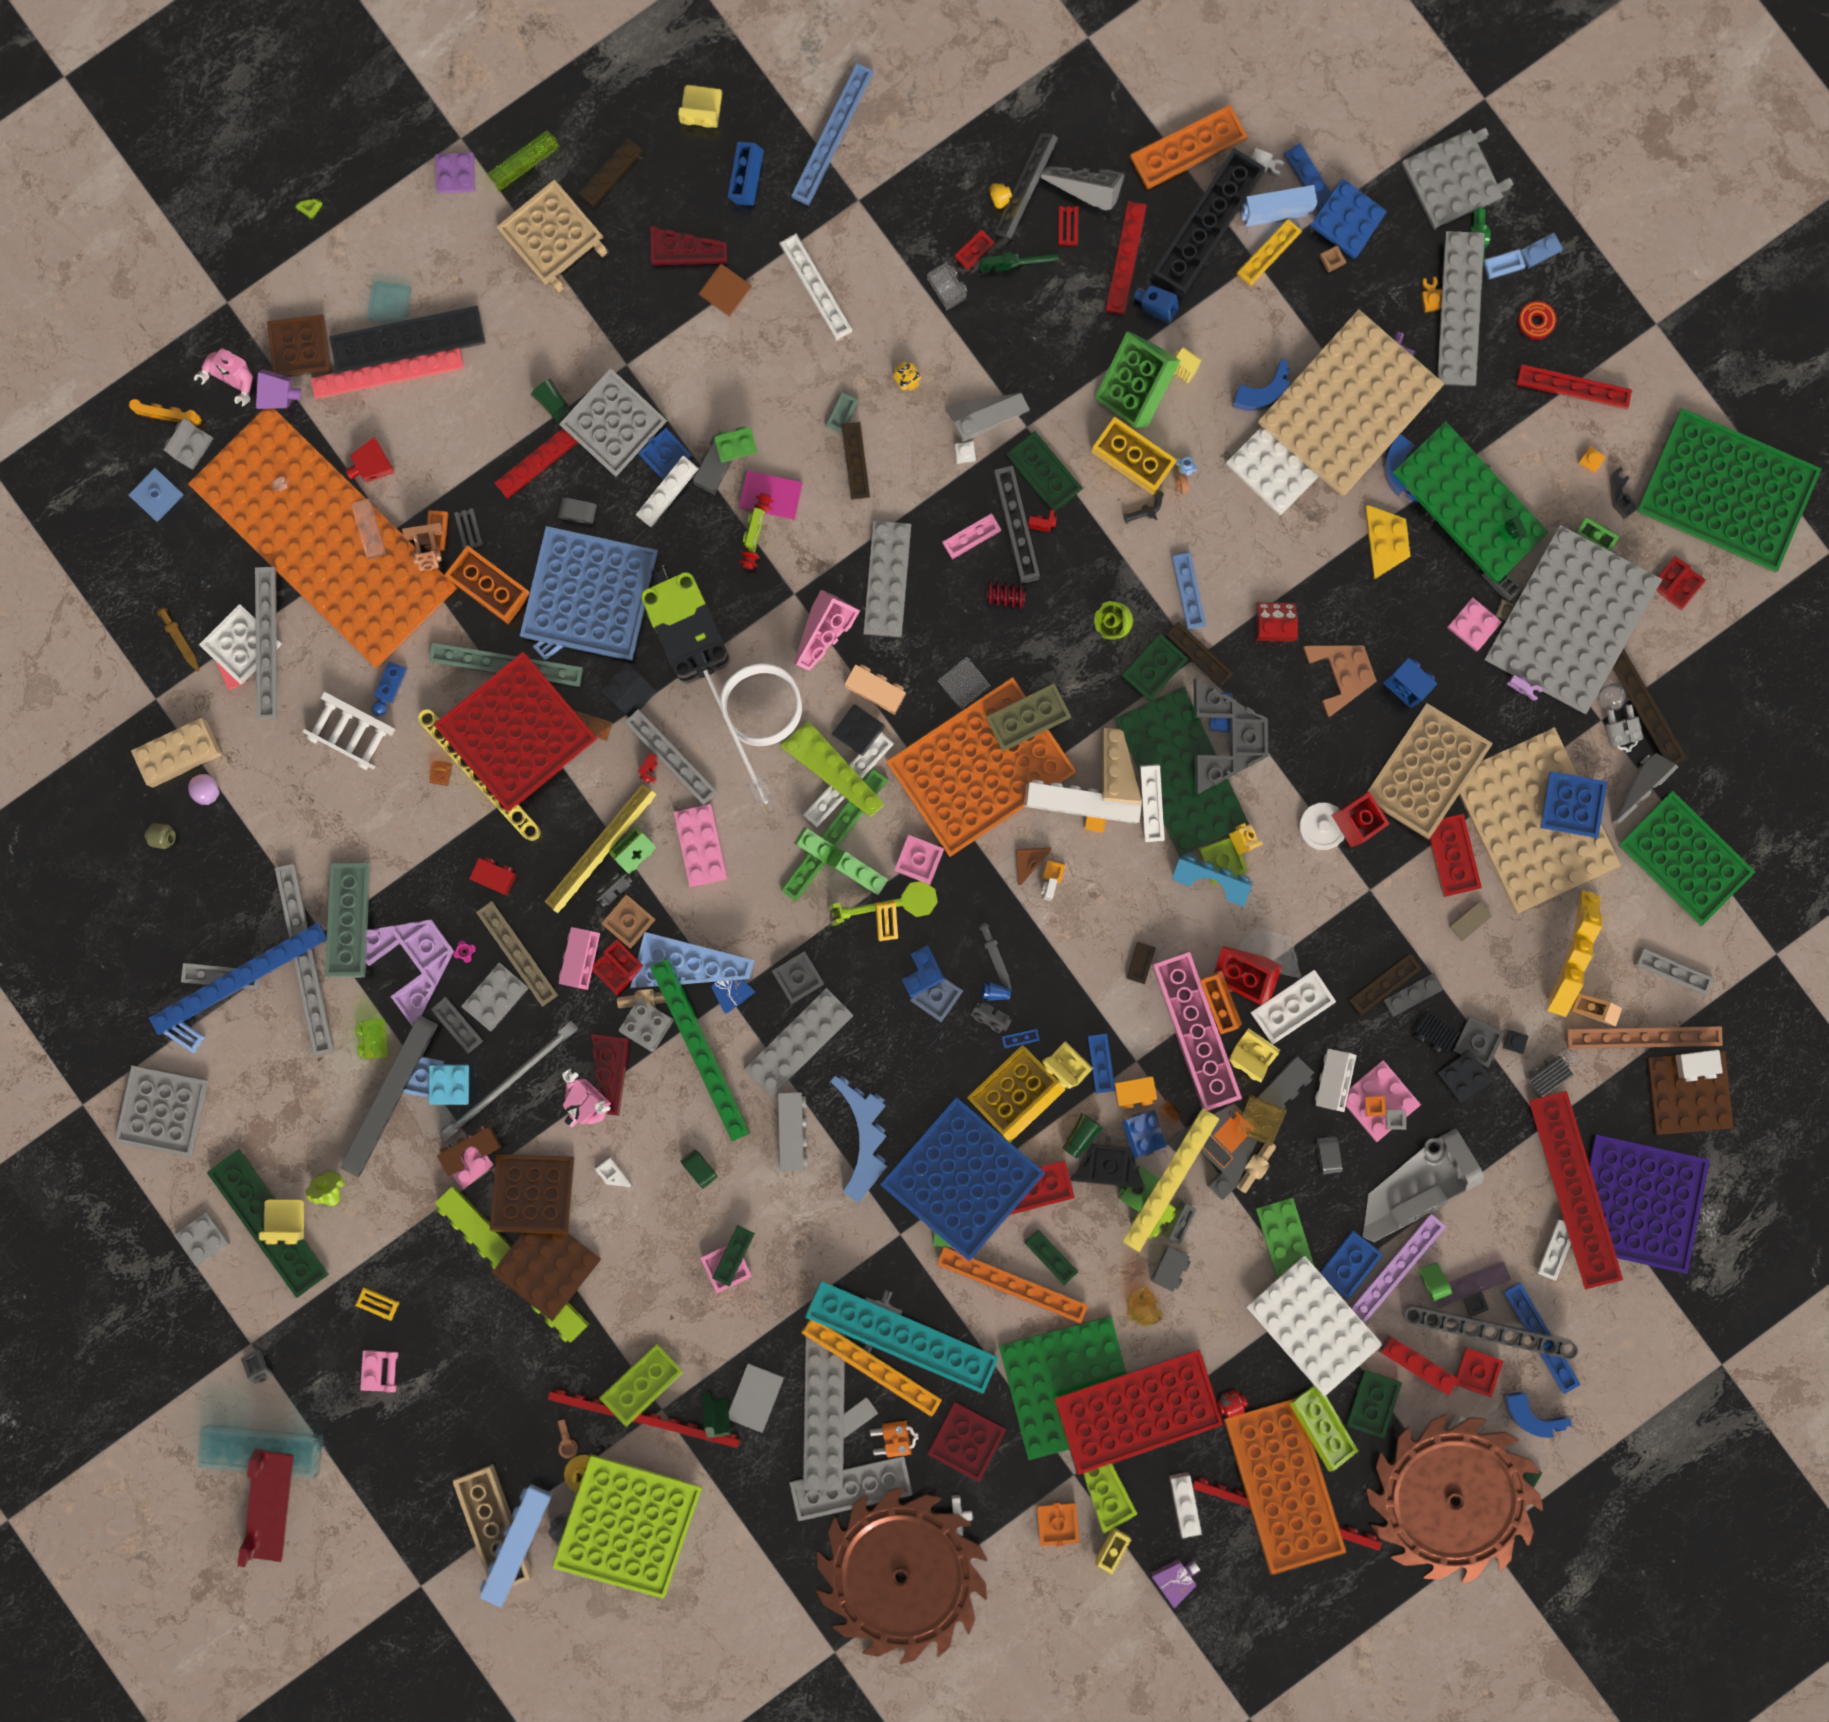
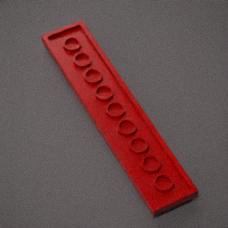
M1564 1091L1530 1100L1529 1104L1584 1290L1622 1281V1273L1568 1092Z

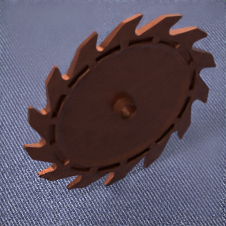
M1443 1414L1431 1419L1417 1440L1411 1439V1427L1408 1426L1398 1436L1396 1457L1393 1463H1388L1383 1453L1380 1452L1376 1469L1384 1490L1382 1493H1377L1367 1487L1370 1505L1387 1520V1523L1385 1525L1371 1524L1370 1526L1380 1539L1405 1548L1403 1552L1391 1555V1559L1405 1566L1432 1564V1569L1423 1576L1424 1579L1440 1580L1459 1568L1464 1567L1466 1572L1462 1583H1466L1478 1578L1492 1557L1498 1558V1570L1502 1571L1512 1559L1513 1543L1516 1535H1522L1526 1544H1530L1534 1530L1528 1517L1526 1506L1532 1504L1541 1511L1543 1506L1540 1493L1523 1478V1474L1525 1472L1539 1474V1470L1529 1458L1505 1450L1507 1445L1519 1442L1518 1438L1505 1431L1477 1433V1429L1486 1422L1485 1418L1469 1417L1449 1430H1445L1443 1426L1448 1415ZM1453 1496L1459 1497L1457 1501H1450Z
M904 1487L888 1491L873 1510H868L866 1507L867 1495L865 1494L853 1505L847 1530H842L837 1517H834L828 1532L833 1559L829 1560L820 1551L817 1552L818 1569L833 1588L832 1593L817 1590V1594L825 1607L847 1619V1623L833 1625V1629L844 1637L871 1639L873 1644L862 1651L866 1655L879 1657L899 1647L904 1648L905 1653L899 1662L900 1664L915 1661L931 1641L937 1643V1657H940L951 1646L956 1622H962L967 1634H970L976 1619L970 1594L977 1592L984 1600H987L986 1582L971 1564V1559L988 1560L979 1544L957 1533V1528L971 1526V1522L960 1514L932 1512L931 1507L939 1502L941 1497L925 1494L906 1504H901L899 1497ZM904 1572L907 1578L900 1579L897 1573Z

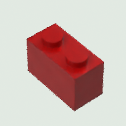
M487 857L484 860L479 858L469 879L507 896L516 877V874L512 873L513 869L502 865L500 868L495 865L496 861Z

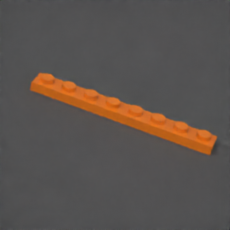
M943 1247L937 1262L938 1266L1078 1323L1082 1322L1088 1307L1085 1303L972 1258L968 1262L957 1251L947 1247Z

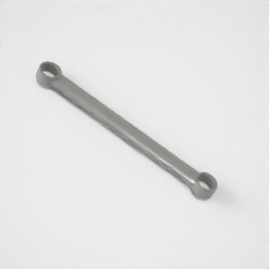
M572 1021L563 1023L558 1029L557 1036L456 1123L447 1124L450 1126L444 1131L443 1127L439 1136L445 1143L452 1139L460 1131V1128L561 1041H565L578 1030L577 1026Z

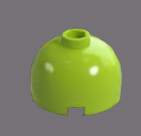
M1108 601L1103 603L1100 610H1097L1095 613V629L1105 639L1115 640L1123 638L1130 632L1133 626V615L1130 609L1120 602Z

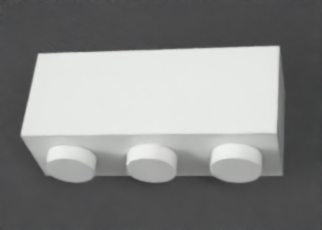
M1328 1049L1324 1056V1070L1319 1079L1320 1088L1315 1096L1316 1106L1344 1112L1356 1055Z
M1186 1472L1170 1475L1169 1480L1180 1535L1182 1538L1201 1535L1190 1474Z

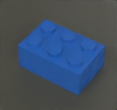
M1407 658L1390 674L1383 684L1412 708L1420 703L1437 683L1434 681L1435 677L1429 672L1425 673L1416 660Z

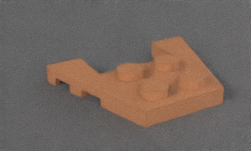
M1364 646L1303 647L1308 664L1328 658L1340 695L1322 701L1327 718L1377 682Z

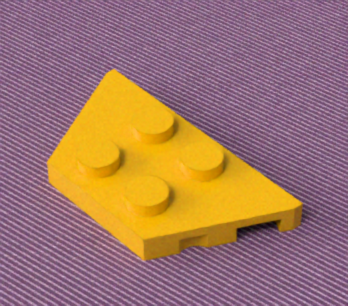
M1368 505L1365 506L1373 579H1376L1410 557L1406 519Z

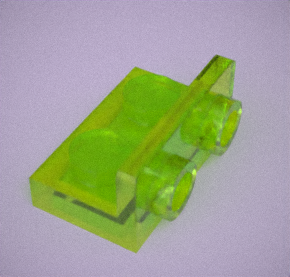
M385 1019L357 1022L355 1035L359 1041L357 1055L360 1056V1060L388 1057Z

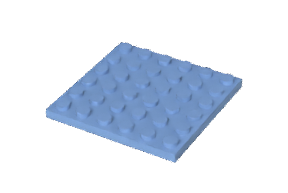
M546 526L520 637L633 661L645 610L641 597L642 593L650 588L653 576L651 571L655 567L658 550Z

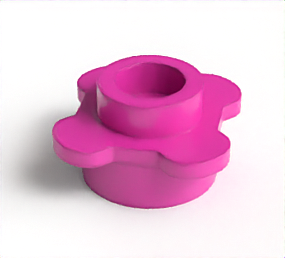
M463 940L459 941L453 955L455 958H461L464 962L468 963L471 961V956L476 951V947L466 944Z

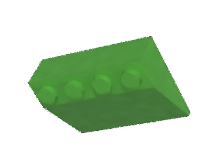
M1126 332L1095 399L1133 427H1148L1181 361L1168 351L1131 332Z

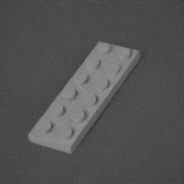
M873 521L864 623L865 635L902 638L911 524Z
M826 988L744 1070L772 1097L853 1015Z
M904 1456L843 1469V1491L803 1490L804 1478L790 1481L798 1521L853 1509V1505L865 1494L867 1495L866 1506L879 1503L888 1491L904 1487V1490L899 1498L913 1495Z

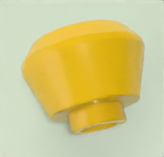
M992 184L989 187L990 195L996 208L1002 209L1010 202L1009 198L1012 195L1009 186Z

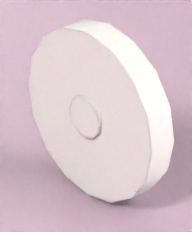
M1317 803L1303 812L1299 821V832L1302 840L1309 847L1316 850H1329L1338 846L1344 840V835L1331 814L1339 810L1337 806L1330 803Z

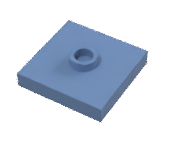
M156 468L129 494L157 522L184 495Z

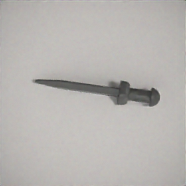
M982 923L979 926V931H982L986 941L984 947L989 951L1000 981L1005 988L1011 989L1009 975L997 948L998 943L991 936L988 928L990 927L989 924Z

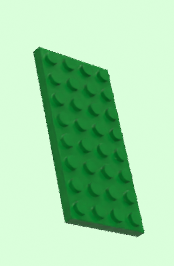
M1444 422L1392 472L1495 584L1549 533L1447 422ZM1519 516L1527 533L1513 540L1512 536L1507 533L1505 522Z

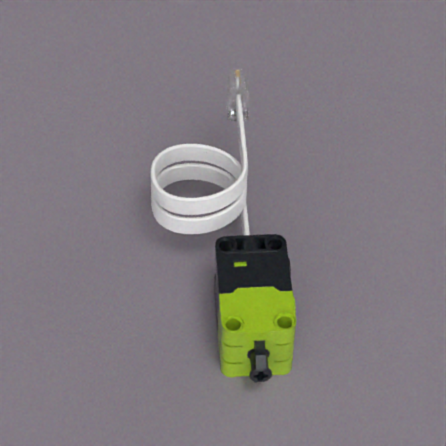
M667 565L659 566L651 571V574L655 575L658 585L646 589L641 597L647 610V615L679 680L684 684H689L698 679L707 678L753 780L747 784L757 805L761 804L765 815L774 812L769 800L773 797L764 778H756L739 740L753 746H767L775 744L790 735L798 725L802 714V701L798 687L793 678L782 668L771 664H754L734 673L725 683L721 697H719L710 675L725 668L730 662L720 634L693 576L689 573H682L670 579L666 570ZM770 673L780 676L790 684L796 695L797 705L791 721L782 730L767 737H749L739 732L731 723L727 713V700L731 690L741 680L754 674Z

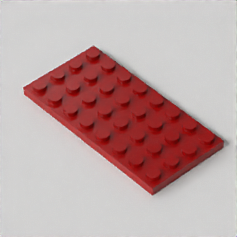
M1199 1349L1054 1398L1078 1475L1223 1425Z

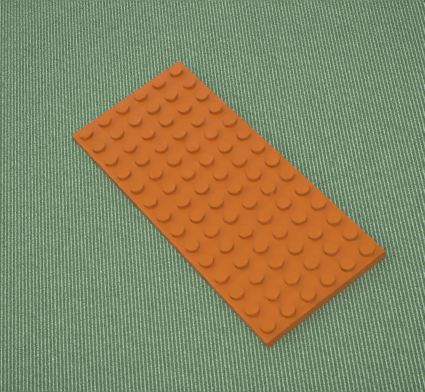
M274 408L263 409L188 483L376 669L457 589L437 568L429 571H420L419 566L415 565L413 560L416 547L409 540L406 541L403 534Z

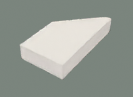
M611 1157L595 1168L607 1185L632 1186Z

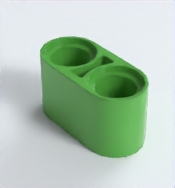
M1437 1262L1418 1269L1420 1277L1433 1301L1452 1294L1451 1287Z

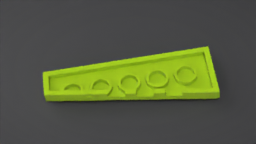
M809 721L780 745L783 750L815 773L870 818L885 805Z
M1112 1464L1083 1473L1103 1533L1137 1515Z

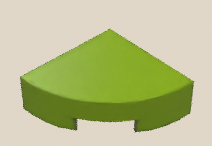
M312 199L301 201L295 207L312 219L323 204L319 200Z

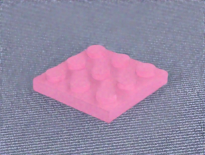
M1384 1060L1379 1062L1349 1088L1346 1107L1375 1142H1378L1391 1130L1386 1129L1385 1115L1366 1117L1364 1097L1385 1096L1386 1110H1406V1117L1421 1105Z

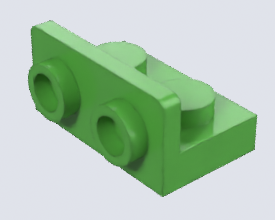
M738 427L736 431L730 433L723 431L714 437L721 463L758 453L751 427Z

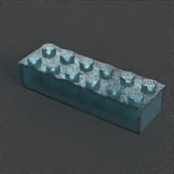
M205 1425L201 1428L197 1467L248 1472L249 1458L255 1449L293 1454L292 1476L315 1478L320 1472L323 1435Z

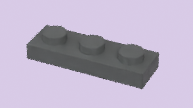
M1432 973L1389 996L1383 1002L1391 1016L1394 1017L1444 989L1435 973Z
M447 997L431 1009L468 1054L484 1041Z

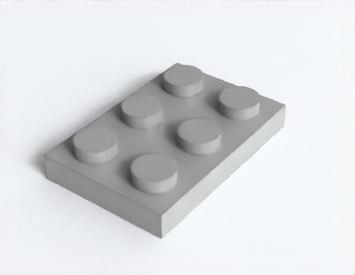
M498 963L461 1007L492 1032L529 987L504 965Z

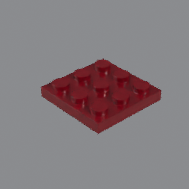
M954 1401L927 1455L980 1482L1006 1428Z

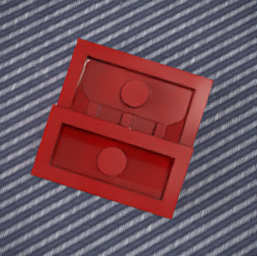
M1674 556L1658 576L1662 581L1656 591L1682 611L1706 583V579L1691 570L1690 565Z
M618 940L614 941L603 951L604 955L593 964L592 969L616 996L633 980L643 967Z

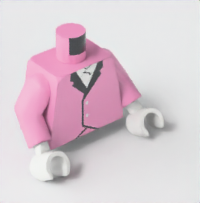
M223 348L218 352L210 353L201 367L203 370H200L195 375L194 380L196 381L201 377L203 379L201 384L203 385L209 379L208 372H210L211 375L242 391L240 395L235 397L236 404L241 400L242 407L249 403L250 397L247 393L250 392L253 376L246 362Z
M571 1069L565 1071L563 1079L566 1081V1092L563 1107L569 1112V1115L564 1120L565 1123L570 1127H574L577 1122L580 1124H594L603 1121L606 1112L610 1110L609 1105L611 1103L587 1079L576 1080L575 1078L578 1077L576 1072L572 1074Z

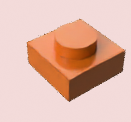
M1385 1096L1364 1097L1366 1117L1386 1115Z

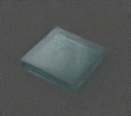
M373 281L368 319L391 323L407 320L412 287Z

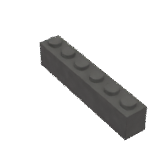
M1009 466L994 470V479L1020 584L1037 581L1040 574L1014 468Z

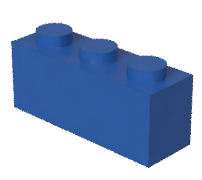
M737 142L728 198L739 205L754 206L764 152L755 143Z

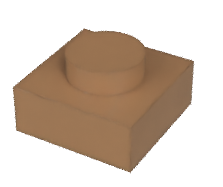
M1338 246L1320 254V258L1328 273L1346 263Z

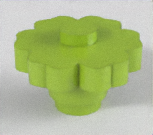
M327 1171L322 1176H316L309 1183L310 1186L306 1188L305 1195L314 1204L324 1203L332 1207L341 1200L340 1188L344 1186V1179L340 1173Z

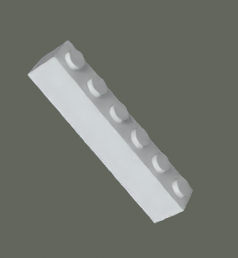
M1032 780V783L1026 784L1023 807L1133 824L1140 821L1142 802L1140 804L1102 801L1100 790L1088 789V791H1082L1079 786L1063 788V784L1051 783V786L1044 785V781Z

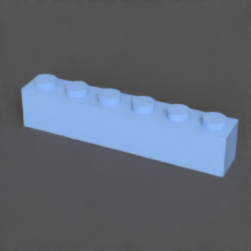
M532 1484L528 1489L524 1488L520 1499L523 1500L521 1506H516L512 1514V1518H514L512 1526L508 1525L504 1532L505 1542L504 1544L500 1543L496 1550L497 1560L496 1562H491L487 1571L490 1574L487 1581L483 1580L479 1589L482 1592L480 1599L500 1608L504 1605L549 1504L552 1493Z

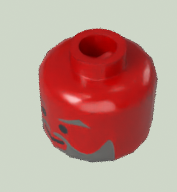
M1237 1390L1223 1393L1220 1395V1400H1217L1221 1415H1225L1227 1418L1244 1414V1407L1248 1406L1245 1395H1240Z

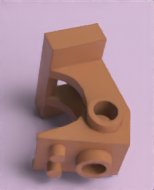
M441 523L402 529L403 537L406 541L413 539L415 541L416 553L413 554L414 564L419 566L420 571L439 568V561H442L440 550L436 548L435 536L444 535ZM431 544L432 551L427 553L421 552V546Z

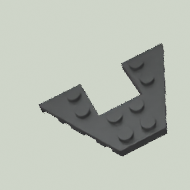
M1196 678L1193 679L1194 718H1229L1230 756H1194L1195 794H1200L1206 789L1268 757V718L1261 714L1258 715L1254 710L1237 703L1235 699L1220 693L1216 688H1211Z

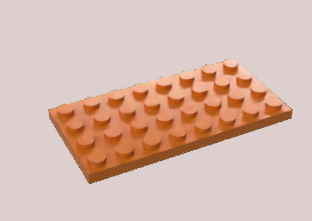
M1293 1400L1224 1419L1270 1575L1346 1553L1313 1443L1289 1404Z

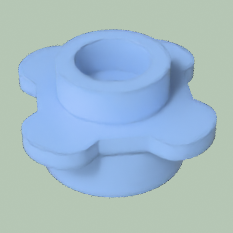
M1190 456L1177 459L1175 463L1180 474L1190 475L1197 470V465H1194L1193 458Z

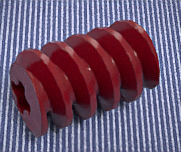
M989 580L986 599L989 600L990 605L996 600L997 606L1004 601L1005 607L1011 602L1012 608H1015L1016 604L1019 603V607L1022 609L1026 588L1023 590L1022 584H1019L1017 589H1015L1014 583L1008 588L1006 582L1000 587L999 581H996L993 586L992 581Z

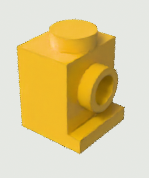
M1243 823L1235 827V832L1229 834L1238 855L1263 845L1262 841L1259 842L1252 824L1246 826Z

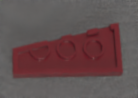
M591 1034L594 1048L593 1058H595V1078L597 1079L596 1089L611 1103L609 1105L610 1110L606 1114L619 1116L630 1039Z

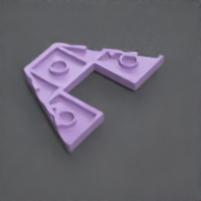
M432 920L367 930L366 963L368 966L401 944L422 973L391 996L412 1027L420 1015L422 1016L454 953L453 948Z

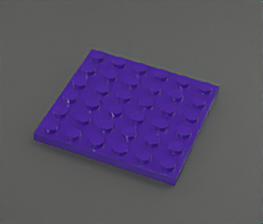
M1594 1134L1589 1166L1617 1259L1688 1274L1710 1162L1709 1159Z

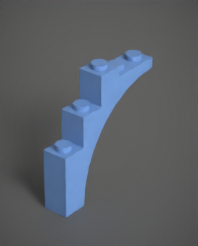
M840 1075L839 1078L835 1076L831 1083L843 1094L852 1108L859 1130L860 1145L856 1168L843 1192L859 1203L887 1168L886 1160L879 1154L873 1155L874 1151L885 1139L886 1135L884 1132L886 1130L879 1124L872 1125V1122L886 1105L883 1104L885 1100L877 1093L874 1096L870 1094L867 1099L863 1098L865 1094L857 1087L854 1090L849 1087L848 1084L850 1082Z

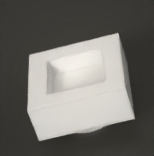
M974 442L955 444L957 464L976 462Z

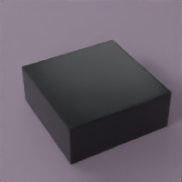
M1482 1291L1463 1297L1470 1317L1489 1310Z

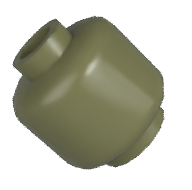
M153 823L145 831V839L151 847L167 849L175 842L176 835L170 825Z

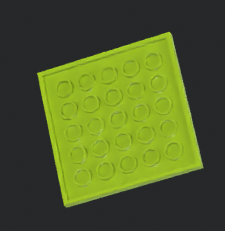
M590 1454L554 1557L552 1568L664 1599L702 1491V1486Z

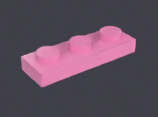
M990 514L943 541L942 544L951 559H954L999 533L1001 528L993 515Z

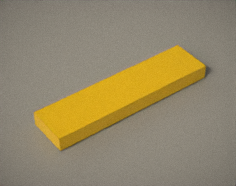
M1288 218L1242 266L1237 275L1251 286L1296 239L1302 230Z

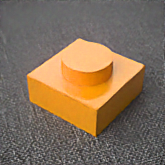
M1590 446L1578 463L1594 474L1606 456Z

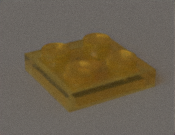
M1250 1095L1236 1131L1272 1146L1287 1110Z

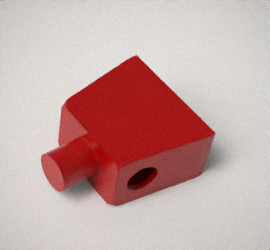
M375 437L351 454L350 457L355 465L345 469L350 479L361 475L365 482L395 473Z

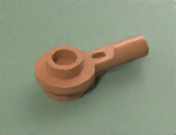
M565 1419L559 1420L558 1425L562 1438L559 1445V1453L563 1458L570 1459L577 1454L578 1445L569 1438Z

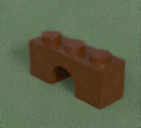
M484 1125L474 1131L475 1135L471 1137L466 1135L458 1139L457 1142L459 1144L453 1147L448 1145L440 1149L441 1154L437 1155L447 1176H451L468 1166L464 1159V1153L468 1148H476L481 1156L485 1157L502 1147L491 1127L486 1128Z

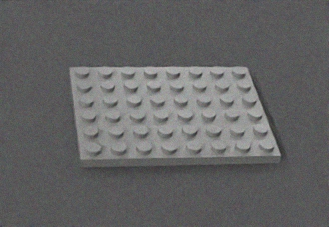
M1559 525L1484 660L1513 676H1523L1531 686L1539 685L1543 688L1544 693L1583 714H1587L1662 579Z

